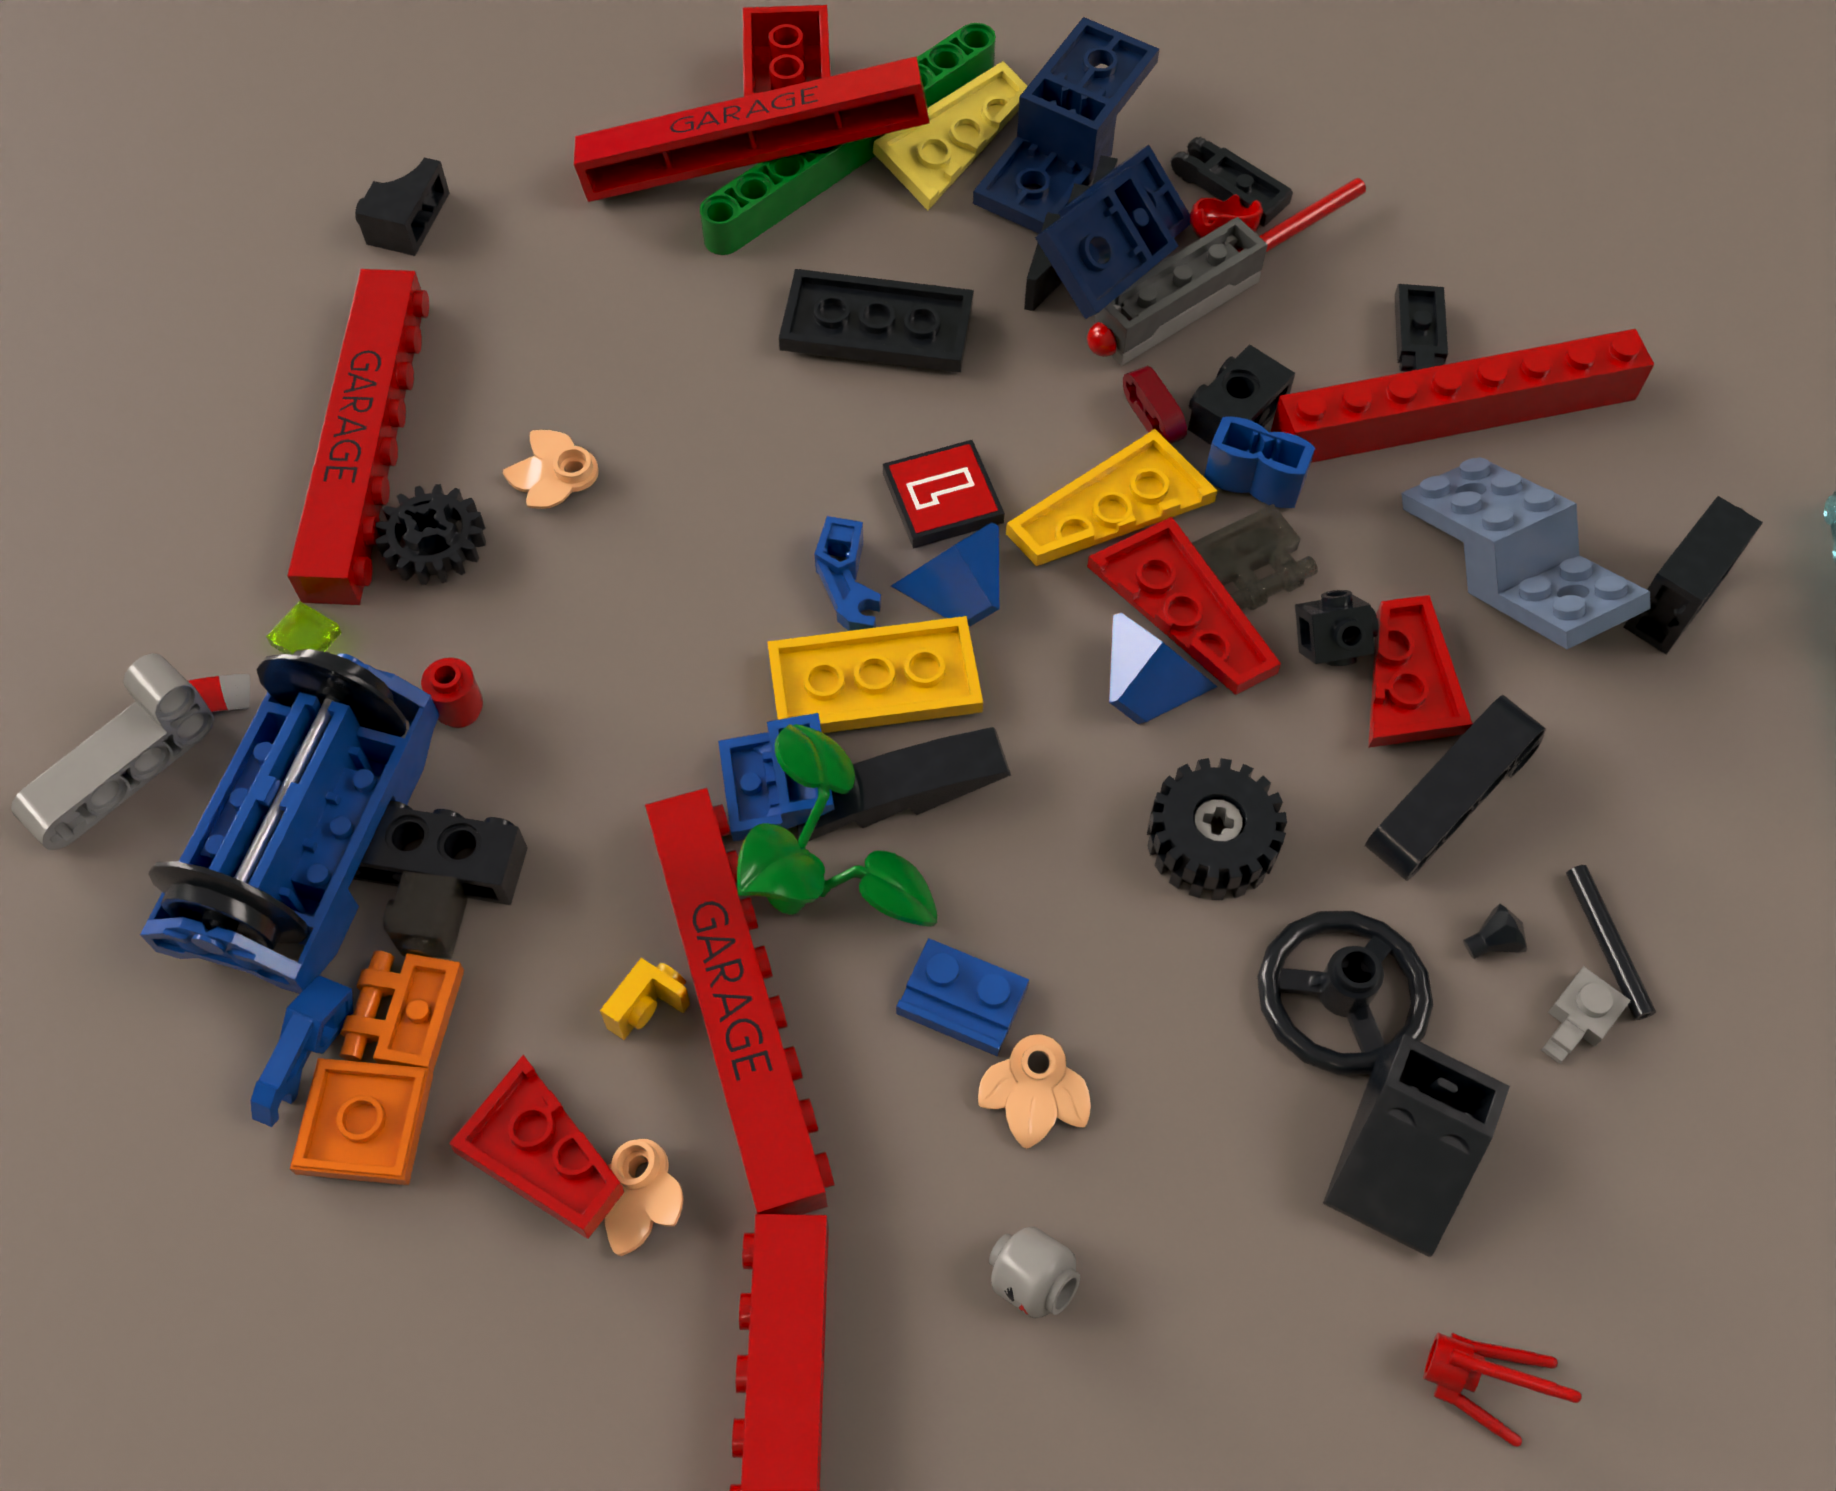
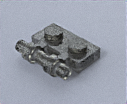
M1274 504L1192 542L1222 585L1225 586L1233 582L1238 588V591L1230 595L1241 610L1246 608L1255 610L1268 602V597L1282 590L1291 592L1303 586L1305 579L1318 572L1317 564L1312 557L1307 556L1296 562L1290 553L1298 549L1301 539ZM1270 564L1275 572L1259 580L1253 571Z

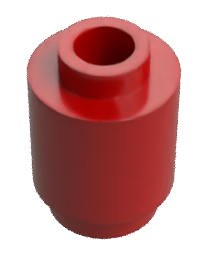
M449 657L439 659L426 668L421 678V687L424 692L431 695L440 715L438 721L453 728H463L475 722L483 707V697L471 667L461 659Z

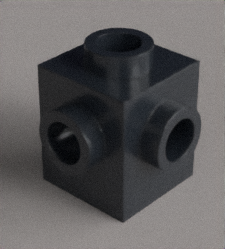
M1328 591L1321 594V600L1295 604L1299 653L1313 663L1320 664L1326 662L1330 666H1347L1356 663L1359 656L1374 654L1373 637L1378 635L1379 630L1377 615L1369 603L1354 596L1351 591Z

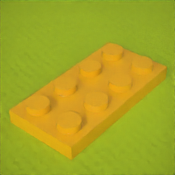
M967 616L767 641L778 720L818 713L822 733L983 712V698Z

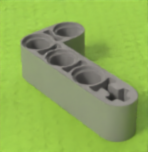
M160 654L144 655L136 660L125 673L123 683L135 700L132 705L24 787L14 798L11 806L13 815L45 848L57 850L74 842L200 742L211 730L214 722L213 714L196 688Z

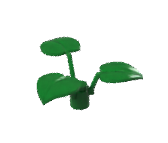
M789 724L778 734L775 740L774 749L777 761L783 771L797 783L809 788H818V798L798 841L790 831L775 824L762 823L750 830L742 843L738 858V895L765 896L771 905L780 912L794 915L807 903L814 902L820 896L825 897L831 889L850 879L859 878L861 879L859 891L862 897L879 912L903 922L919 926H935L938 918L937 910L924 877L912 863L895 853L880 850L873 851L866 857L865 867L856 865L828 880L824 879V864L817 856L806 849V845L829 799L830 790L847 794L854 786L855 771L846 752L833 739L813 728Z

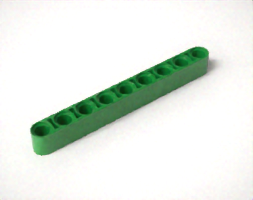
M983 23L967 24L917 57L927 108L994 67L996 35L990 26ZM885 134L756 164L708 196L701 203L700 215L705 247L708 251L718 255H728L736 252L875 157L876 155L873 153L874 141Z

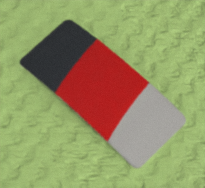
M233 674L188 680L196 688L211 712L249 709V674Z

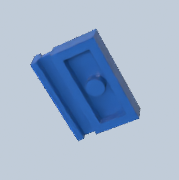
M928 938L906 984V990L901 1000L899 999L896 1014L998 1057L1003 1041L1010 1030L1028 989L1029 979Z

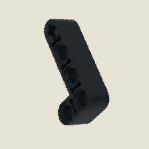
M1501 695L1382 821L1368 838L1365 846L1403 879L1408 881L1425 865L1507 775L1511 778L1527 763L1539 748L1546 728L1506 696Z

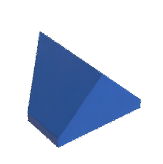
M991 522L900 579L891 587L945 618L967 616L968 626L974 625L1000 609L999 526Z
M1123 613L1113 615L1109 703L1135 723L1147 722L1218 687L1164 642Z

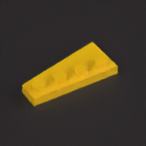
M1154 429L1009 521L1006 526V535L1035 566H1039L1161 522L1167 518L1215 502L1218 490Z

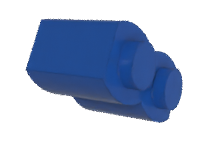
M1223 417L1211 444L1204 477L1211 484L1223 490L1236 493L1249 492L1257 500L1270 506L1295 508L1308 474L1315 447L1305 439L1293 434L1268 432L1261 425L1245 418Z

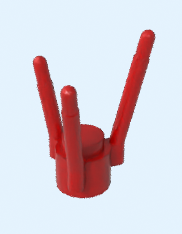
M1441 1333L1436 1334L1424 1369L1423 1379L1437 1384L1434 1392L1435 1398L1455 1405L1514 1447H1519L1522 1444L1521 1437L1461 1394L1463 1388L1475 1392L1481 1374L1573 1403H1578L1582 1399L1581 1393L1577 1390L1485 1360V1357L1554 1369L1558 1365L1555 1357L1472 1341L1454 1333L1450 1337Z

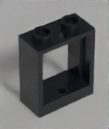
M1717 496L1649 585L1647 590L1650 591V609L1627 620L1623 628L1667 655L1727 576L1763 522L1748 514L1742 508Z

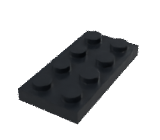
M795 269L779 334L780 351L961 373L974 290Z

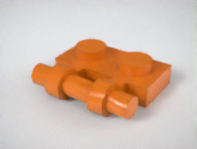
M374 951L368 968L361 970L356 984L360 993L353 1014L345 1017L341 1029V1035L345 1038L339 1056L348 1061L361 1062L367 1043L378 1042L373 1056L378 1064L429 1068L433 1073L464 969L460 962L407 953L401 972L394 973L391 972L395 956L385 951ZM392 995L386 1019H375L382 997Z

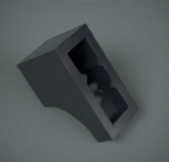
M424 157L414 170L399 179L385 183L373 181L365 197L358 201L355 211V218L361 228L366 245L413 256L417 254L450 194L441 161Z

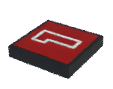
M973 440L883 464V476L913 548L974 532L991 522L996 525L1004 523L1005 513Z

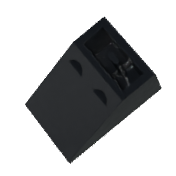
M1402 1034L1382 1049L1377 1056L1323 1204L1428 1257L1433 1256L1493 1138L1510 1086L1406 1034Z

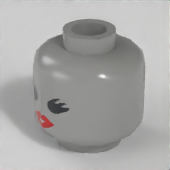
M1033 1226L1023 1228L1013 1236L1010 1234L1003 1235L993 1247L989 1257V1264L993 1266L991 1284L994 1292L1035 1319L1044 1317L1050 1312L1054 1315L1061 1313L1071 1302L1080 1283V1274L1076 1272L1075 1254L1069 1248Z

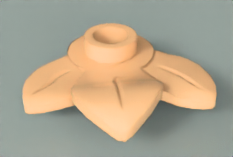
M532 430L530 432V444L534 456L503 470V475L511 486L516 490L528 493L526 498L527 506L536 509L551 508L563 503L572 492L582 491L590 487L596 481L599 474L597 461L591 453L583 447L574 446L572 439L568 435L552 430Z
M1033 1034L1021 1039L1013 1048L1010 1059L992 1065L985 1072L979 1086L978 1105L986 1109L1005 1108L1006 1119L1011 1133L1018 1143L1026 1149L1040 1142L1054 1126L1056 1118L1069 1125L1082 1128L1087 1125L1089 1120L1091 1103L1085 1080L1076 1072L1066 1067V1056L1062 1047L1056 1040L1046 1035ZM1042 1052L1047 1056L1049 1066L1044 1073L1038 1074L1030 1070L1028 1057L1031 1053Z
M649 1139L631 1140L622 1144L614 1153L611 1164H608V1167L618 1178L624 1189L623 1195L605 1217L608 1240L613 1252L618 1256H624L640 1247L650 1235L654 1222L662 1226H675L682 1211L684 1199L681 1185L668 1173L669 1162L663 1148ZM649 1162L645 1172L636 1178L637 1168L642 1163Z

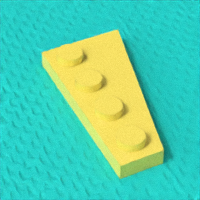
M1002 61L928 107L930 124L886 133L874 141L873 153L928 211L1019 111V98L1027 88V85Z

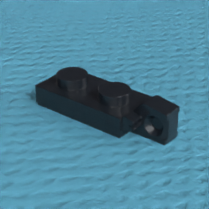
M1398 284L1395 292L1397 363H1400V371L1408 372L1444 365L1448 356L1444 287Z

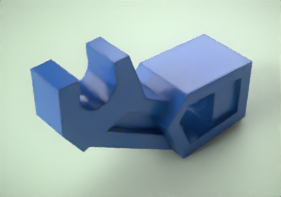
M827 516L814 553L815 568L837 613V622L848 631L876 628V617L865 616L861 612L864 610L880 612L881 594L855 582L863 547V522ZM829 555L845 557L846 560L839 562L836 558H832Z
M318 975L286 1008L280 1040L259 1080L256 1081L250 1100L253 1120L273 1127L279 1120L278 1108L281 1101L292 1104L297 1099L302 1069L311 1051L323 1054L341 1033L345 1017L353 1014L352 988Z

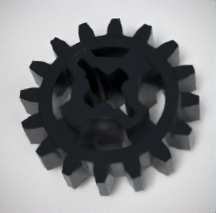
M436 484L432 493L428 494L424 493L421 486L415 487V497L410 499L400 493L397 495L400 506L397 508L385 506L383 512L387 521L376 522L375 527L380 536L375 539L376 544L390 571L398 569L402 580L405 581L409 580L414 574H417L421 585H426L431 575H437L441 583H445L448 578L447 572L451 570L460 575L465 574L462 563L465 560L477 562L480 558L476 547L486 545L483 530L486 529L481 513L477 511L474 500L472 498L463 500L460 489L454 488L448 495H445L441 484ZM458 520L462 523L461 533L458 532L456 525ZM402 535L404 536L403 540L406 544L404 548L400 546Z

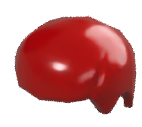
M1237 194L1225 201L1216 198H1200L1193 205L1190 213L1191 226L1195 234L1201 239L1238 217L1256 233L1263 214V208L1258 200L1253 201L1249 208L1244 207Z

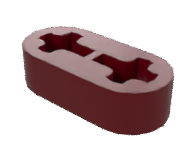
M1147 365L1124 374L1123 389L1126 399L1147 432L1149 433L1156 429L1170 444L1184 439L1187 435V425L1183 412L1153 368Z

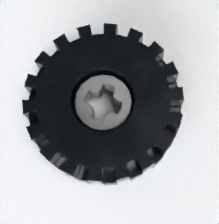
M1209 758L1200 759L1197 761L1195 771L1193 772L1188 764L1179 767L1175 779L1169 775L1162 783L1160 793L1157 792L1148 823L1147 835H1150L1147 846L1149 854H1158L1155 867L1160 874L1170 869L1172 874L1169 883L1179 889L1183 882L1192 885L1189 895L1200 898L1203 889L1211 890V900H1223L1227 889H1231L1233 897L1237 898L1245 895L1249 884L1253 889L1257 888L1263 883L1266 873L1270 874L1286 835L1284 833L1287 824L1286 812L1279 813L1283 801L1278 792L1270 796L1267 794L1271 782L1264 775L1257 782L1251 778L1254 768L1245 764L1242 765L1240 772L1230 769L1232 763L1230 759L1220 758L1218 767H1211ZM1213 816L1215 818L1221 817L1223 826L1226 827L1222 830L1221 835L1211 833V825L1208 823L1212 821Z

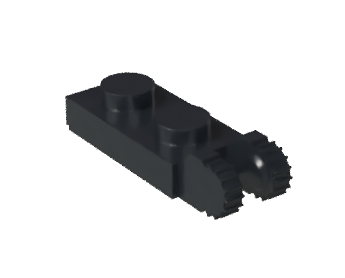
M1201 136L1194 138L1188 143L1187 151L1189 154L1180 151L1171 158L1170 166H1172V170L1178 177H1182V180L1187 183L1195 182V184L1222 201L1237 194L1241 204L1246 208H1249L1255 200L1261 202L1263 214L1259 224L1263 227L1291 202L1293 194L1291 188L1225 147L1221 149L1209 140L1206 141L1205 138H1201Z

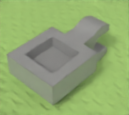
M1583 966L1548 1011L1561 1024L1541 1050L1561 1064L1582 1038L1595 1047L1604 1038L1631 1000Z

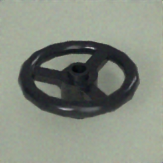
M1318 911L1289 923L1267 946L1257 976L1261 1011L1276 1039L1304 1063L1336 1075H1371L1379 1052L1402 1034L1421 1041L1425 1037L1433 1009L1429 972L1412 944L1385 922L1355 911ZM1323 932H1351L1371 939L1365 947L1347 946L1336 951L1323 972L1283 968L1286 958L1302 941ZM1390 953L1396 959L1408 980L1411 1005L1405 1025L1389 1043L1385 1044L1369 1006L1383 984L1384 970L1381 963ZM1281 993L1319 996L1320 1001L1327 1010L1335 1015L1348 1018L1361 1052L1340 1053L1315 1044L1294 1026L1282 1004Z

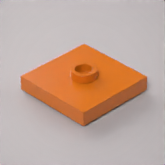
M318 1058L290 1170L295 1175L409 1185L434 1074L429 1068Z

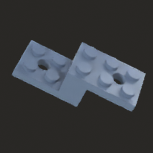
M1479 457L1465 460L1459 467L1439 476L1428 477L1420 485L1401 493L1403 510L1464 542L1469 594L1565 649L1574 647L1650 609V591L1579 555L1577 503L1493 464L1487 459Z

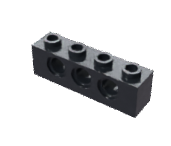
M390 800L353 880L511 905L528 847L519 827L508 820L497 817H488L485 821L467 819L459 813L448 809H436L433 813L413 810L404 803ZM417 839L423 840L417 848L403 851L409 842ZM475 848L474 852L467 858L454 859L456 854L462 849Z

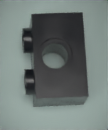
M1249 344L1236 358L1230 356L1223 363L1216 379L1209 386L1203 384L1193 394L1189 402V409L1192 412L1188 430L1211 445L1223 417L1245 418L1264 427L1275 416L1280 396L1290 394L1295 372Z

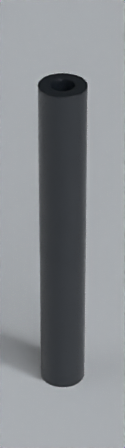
M1579 865L1566 872L1567 877L1624 996L1631 1000L1628 1007L1634 1019L1641 1020L1654 1015L1656 1010L1587 865Z

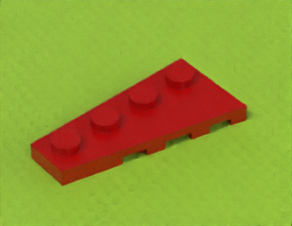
M1173 517L1167 518L1088 557L1087 567L1235 695L1278 674L1281 665L1280 661Z

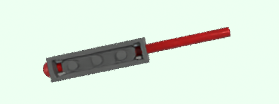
M1355 178L1260 236L1241 219L1236 217L1157 264L1095 315L1094 325L1090 328L1087 335V343L1090 350L1098 356H1112L1121 366L1258 283L1266 252L1366 192L1365 183L1360 178Z

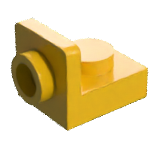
M641 957L600 1009L606 1028L625 1040L633 1028L639 1030L650 1020L657 1007V1001H655L657 997L681 1013H684L690 1005L687 989L684 986L686 980L667 964L659 963L655 967Z

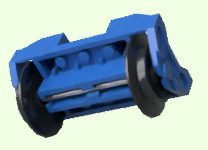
M313 649L297 650L292 655L266 656L256 670L260 684L267 690V694L179 861L157 862L150 869L148 874L151 881L162 893L140 933V936L155 952L179 959L200 958L241 970L281 989L298 994L320 975L337 955L359 908L348 888L390 800L408 804L424 770L433 730L440 716L430 694L399 676L375 669L348 654L339 653L335 655ZM406 720H407V721H409V730H408V732H407L405 738H401V737L405 734V732H406V730H407V729H406ZM277 943L305 945L298 962L273 951Z

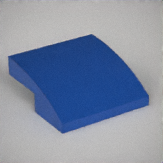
M818 713L768 721V732L718 741L733 841L744 840L750 830L758 824L770 823L788 829L807 822L818 798V788L805 787L786 774L777 761L774 747L778 734L789 724L803 725L822 732ZM831 790L821 816L834 810Z

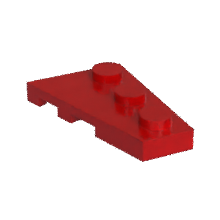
M1430 595L1381 601L1377 611L1379 630L1378 635L1375 637L1368 748L1463 735L1473 723Z
M524 1054L449 1143L457 1155L587 1239L590 1238L624 1193L618 1178L583 1132H580L552 1091L546 1087Z

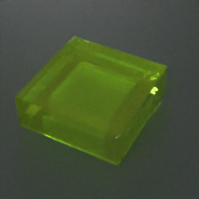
M299 601L266 637L271 646L284 654L292 655L295 651L304 649L326 651L342 632L336 622Z

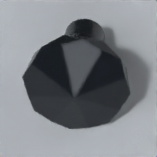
M1502 904L1497 905L1491 911L1478 933L1463 940L1467 951L1473 959L1488 952L1520 953L1527 950L1523 922Z

